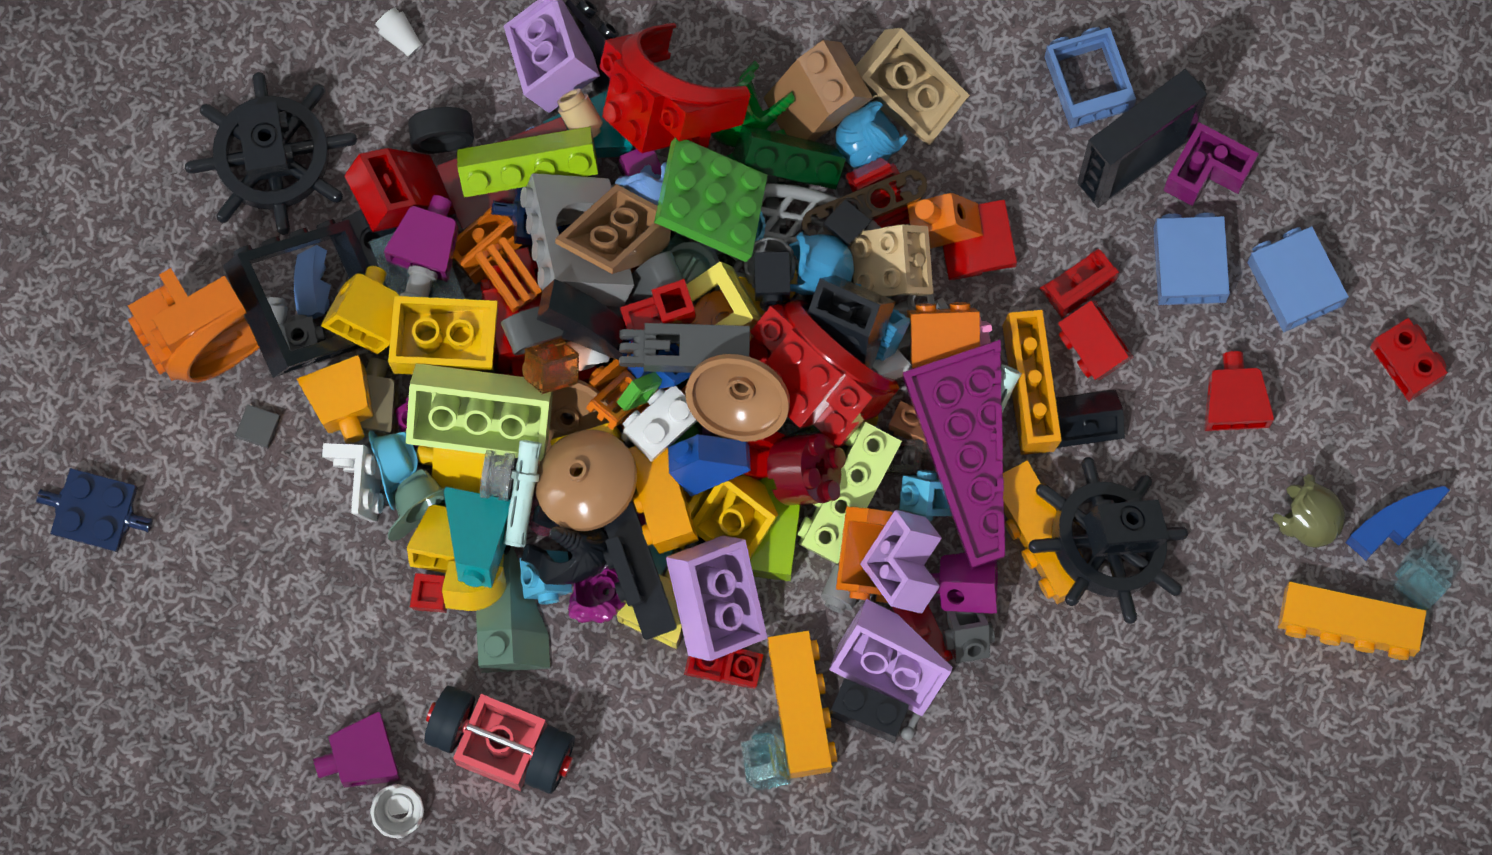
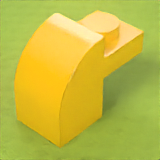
M504 553L492 588L484 586L472 587L458 581L455 561H449L442 587L445 608L476 611L487 608L497 602L507 586L503 568Z

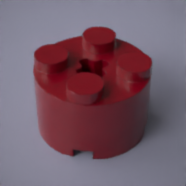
M820 433L782 437L783 440L781 442L774 443L768 456L767 474L768 479H774L777 489L772 491L782 504H818L835 501L839 498L842 476L841 468L845 465L846 457L843 449L837 448L828 436Z

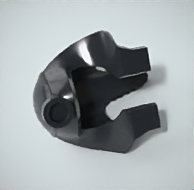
M536 505L532 521L551 529L550 536L552 539L560 543V546H563L568 552V562L557 563L549 556L546 550L526 544L521 561L528 563L543 583L551 585L574 584L597 576L607 567L603 550L608 549L605 542L608 536L603 527L590 531H574L568 528H559V525L545 514L541 506Z

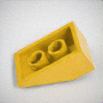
M394 296L388 359L393 373L413 375L416 363L472 371L492 370L498 301Z

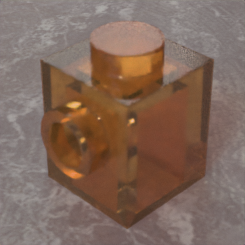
M560 338L525 348V363L522 366L523 376L540 393L544 394L578 384L579 353Z

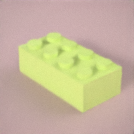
M416 363L409 387L406 444L512 458L515 454V458H518L520 440H530L542 443L539 461H541L546 454L549 441L554 381Z

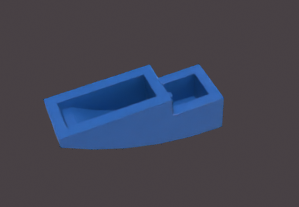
M1441 486L1402 498L1366 520L1350 535L1346 544L1365 561L1370 558L1388 537L1400 546L1444 499L1450 490L1445 486Z

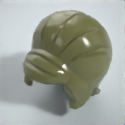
M1307 474L1303 477L1304 486L1293 484L1286 489L1292 499V511L1285 517L1275 513L1273 521L1279 525V531L1283 535L1295 537L1308 547L1319 548L1331 544L1341 534L1345 523V512L1339 497L1329 488L1316 483L1313 475Z

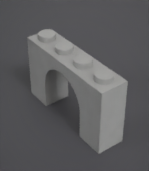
M532 173L527 186L522 188L520 202L521 206L526 209V231L532 237V258L534 261H537L538 265L537 281L539 288L544 289L556 279L591 296L605 306L625 305L634 286L631 269L611 274L555 244L556 237L560 235L557 227L572 224L612 188L609 178Z

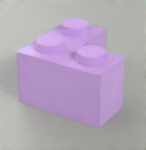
M895 510L860 565L891 607L923 613L940 587L924 565L942 537L926 517Z

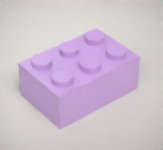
M723 535L666 557L688 656L712 661L767 639L745 539Z

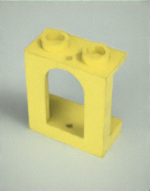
M720 261L686 284L692 302L719 285L734 312L715 325L750 326L752 330L761 318L760 313L735 270L728 264Z

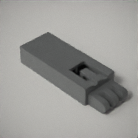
M645 323L644 330L623 329L620 330V339L633 340V343L619 344V352L633 354V356L619 357V365L623 367H643L644 372L692 373L697 365L713 356L738 354L749 357L750 326ZM670 344H679V356L656 355V349L669 352Z

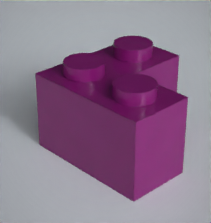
M1199 122L1169 174L1163 191L1191 206L1196 202L1208 179L1239 194L1254 167L1259 153Z

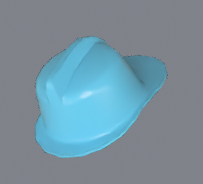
M370 430L368 433L369 441L379 464L385 495L391 509L396 510L394 503L395 490L403 480L417 471V453L413 445L406 444V432L377 437Z

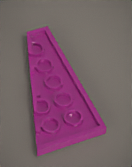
M1001 340L914 368L902 374L971 569L1005 557Z

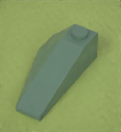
M511 546L507 555L504 554L503 568L507 586L503 595L493 605L476 610L478 666L481 673L550 668L549 635L535 600L524 599L520 563L513 546Z

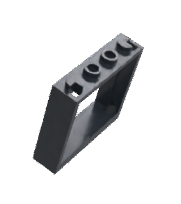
M1186 68L1088 140L1077 184L1097 208L1189 141L1196 128L1207 93L1204 83L1201 80L1197 81Z
M330 219L316 226L315 230L309 232L307 227L290 233L288 235L289 238L280 240L279 236H275L263 241L260 244L261 247L252 249L251 245L243 246L233 251L234 257L223 265L230 284L246 311L244 315L273 378L363 348L341 336H336L290 351L252 266L253 263L331 239L349 279L357 273L365 275L370 264L349 219L338 223L334 219Z

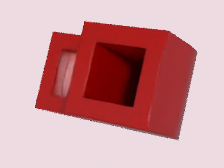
M685 279L652 289L653 297L620 307L626 329L644 330L645 323L690 324L696 319L695 309Z

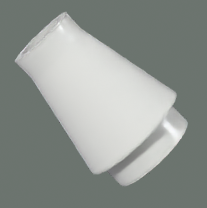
M394 7L376 22L375 25L379 29L378 34L404 52L408 58L423 47L403 11L399 12Z

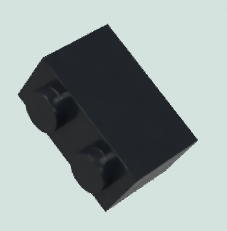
M844 678L832 706L830 717L895 744L908 713L909 705Z

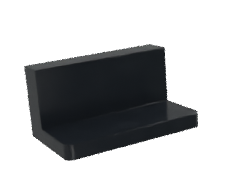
M1116 390L1055 398L1062 440L1057 448L1125 439L1123 407Z

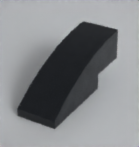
M556 279L543 289L537 320L563 330L562 338L617 360H619V357L627 356V353L619 352V344L630 342V340L620 339V330L626 329L625 323L609 308L591 296Z

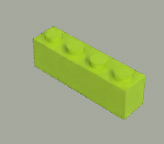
M591 126L457 150V168L464 197L526 187L532 173L580 177L598 174L597 155Z
M768 477L762 478V480L757 479L765 485L778 513V517L750 559L753 576L791 582L800 505L782 504L772 491L777 489L774 479H768Z

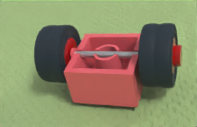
M446 686L437 702L432 703L426 717L428 725L425 731L424 742L427 745L439 748L447 753H452L458 746L453 757L457 766L521 791L525 782L528 786L552 794L560 783L562 776L567 777L574 760L571 757L575 743L574 735L553 726H547L545 719L483 694L480 695L473 711L474 695L453 686Z

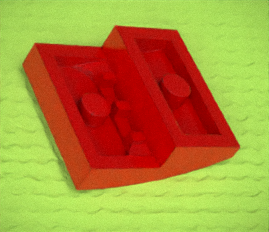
M1005 199L978 204L983 236L943 246L949 280L981 276L983 272L1016 267L1017 261Z

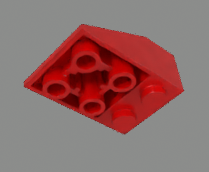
M391 148L361 153L344 175L372 232L398 227L411 206L427 210L433 195H439L450 200L441 176L431 156L427 154ZM452 205L450 207L448 215L455 214Z

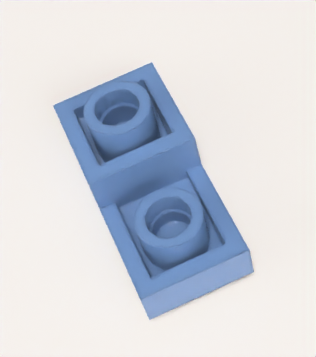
M318 245L297 255L294 272V297L297 314L307 315V317L312 316L313 319L321 317L327 311L331 287L330 284L320 280L326 269L324 262L327 250Z

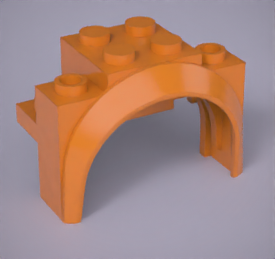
M169 268L159 274L164 284L163 286L128 305L133 316L127 320L158 373L161 375L166 372L171 381L176 379L195 383L212 379L233 368L260 349L249 324L243 316L246 314V311L225 275L187 296L173 270Z

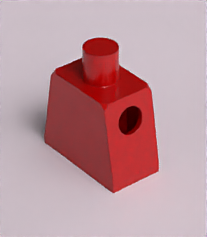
M1230 351L1223 353L1224 370H1214L1209 377L1205 431L1270 428L1274 418L1261 370L1259 368L1244 369L1243 352Z

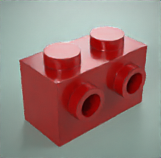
M1091 300L1058 323L1062 329L1058 333L1059 337L1069 350L1072 348L1076 350L1081 358L1077 363L1087 378L1093 376L1095 380H1101L1134 358L1097 301Z
M1409 318L1376 337L1370 346L1408 402L1442 382L1448 373L1445 370L1447 366L1442 356L1430 349L1426 343L1427 337L1418 324L1413 325Z

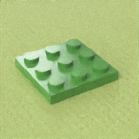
M674 138L669 149L654 223L747 262L753 254L767 174L692 141H678Z

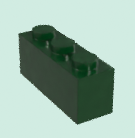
M746 125L741 127L732 155L737 162L764 174L834 190L837 188L846 160L835 146Z

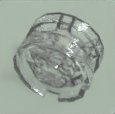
M486 450L480 485L481 498L489 499L492 495L498 496L499 500H509L513 479L511 475L515 463L514 453L506 452L503 456L497 455L496 451Z

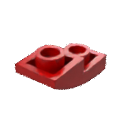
M740 649L712 661L688 656L684 675L755 689L757 687L763 654Z

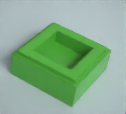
M652 372L632 380L617 403L623 411H628L647 403L661 385L662 379L656 372Z

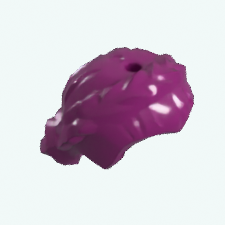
M607 566L597 576L574 583V592L570 596L568 615L571 619H576L581 623L590 621L604 623L610 621L625 606L626 602L621 603L614 583L619 582L615 568L610 570ZM607 589H609L608 595L605 594V591Z

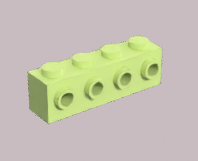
M867 422L861 423L845 443L849 446L845 452V465L841 468L842 476L839 498L827 503L813 504L817 508L811 519L805 517L796 534L801 537L798 542L800 546L833 563H839L846 506L867 508L902 442L901 440Z

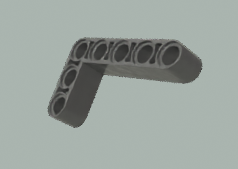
M671 251L648 259L631 273L634 286L624 306L653 297L652 289L683 279ZM606 306L623 320L620 307L623 306ZM539 307L516 313L501 322V326L515 356L568 340L562 338L563 330L537 320Z

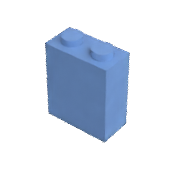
M1199 213L1195 217L1182 218L1180 214H1166L1161 218H1157L1153 229L1158 305L1226 303L1230 291L1224 216L1215 217L1213 213Z
M1312 226L1301 230L1300 227L1294 228L1282 236V240L1273 244L1271 241L1260 243L1252 249L1253 252L1247 262L1283 333L1343 307L1349 297Z

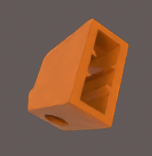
M947 193L908 205L910 225L928 226L930 249L983 236L978 203L962 196Z

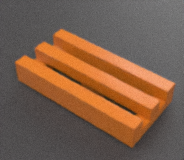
M505 237L501 238L497 244L489 245L487 250L479 251L475 254V259L513 313L542 296L541 288H539ZM500 251H503L531 293L528 294L500 255ZM492 257L521 299L515 300L488 261V258Z
M624 370L589 402L586 409L590 413L596 410L599 413L596 418L601 422L606 418L610 421L607 427L613 430L637 407L628 411L621 409L617 414L613 412L619 406L617 401L623 392L607 406L602 402L625 382L630 384L636 378Z

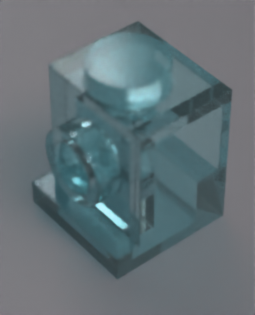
M760 733L754 735L752 740L741 743L746 782L756 790H764L791 783L790 776L787 774L783 742L770 733ZM770 757L771 763L763 764L764 760Z

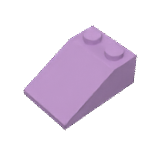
M537 0L504 25L524 96L548 113L559 106L557 101L564 94L574 89H583L600 76L593 52L563 0Z
M866 599L840 640L829 670L852 682L909 705L908 710L923 716L950 675L953 667L898 614Z

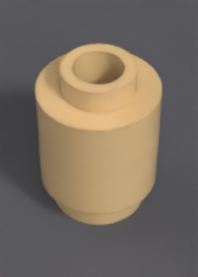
M574 89L559 98L557 101L560 107L558 112L569 130L591 126L593 138L601 132L600 127L603 125V120L588 94H583L581 89Z

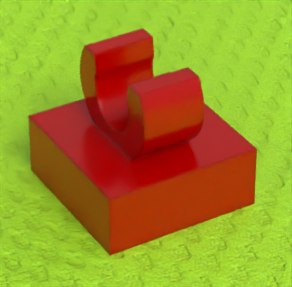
M415 573L410 607L413 610L447 613L442 594L445 576Z

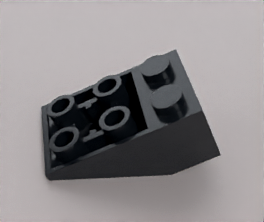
M835 275L819 279L808 314L836 342L872 369L896 301Z

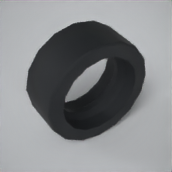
M436 107L418 112L409 118L411 147L417 152L424 154L452 152L464 149L473 143L472 116L465 109L458 107Z

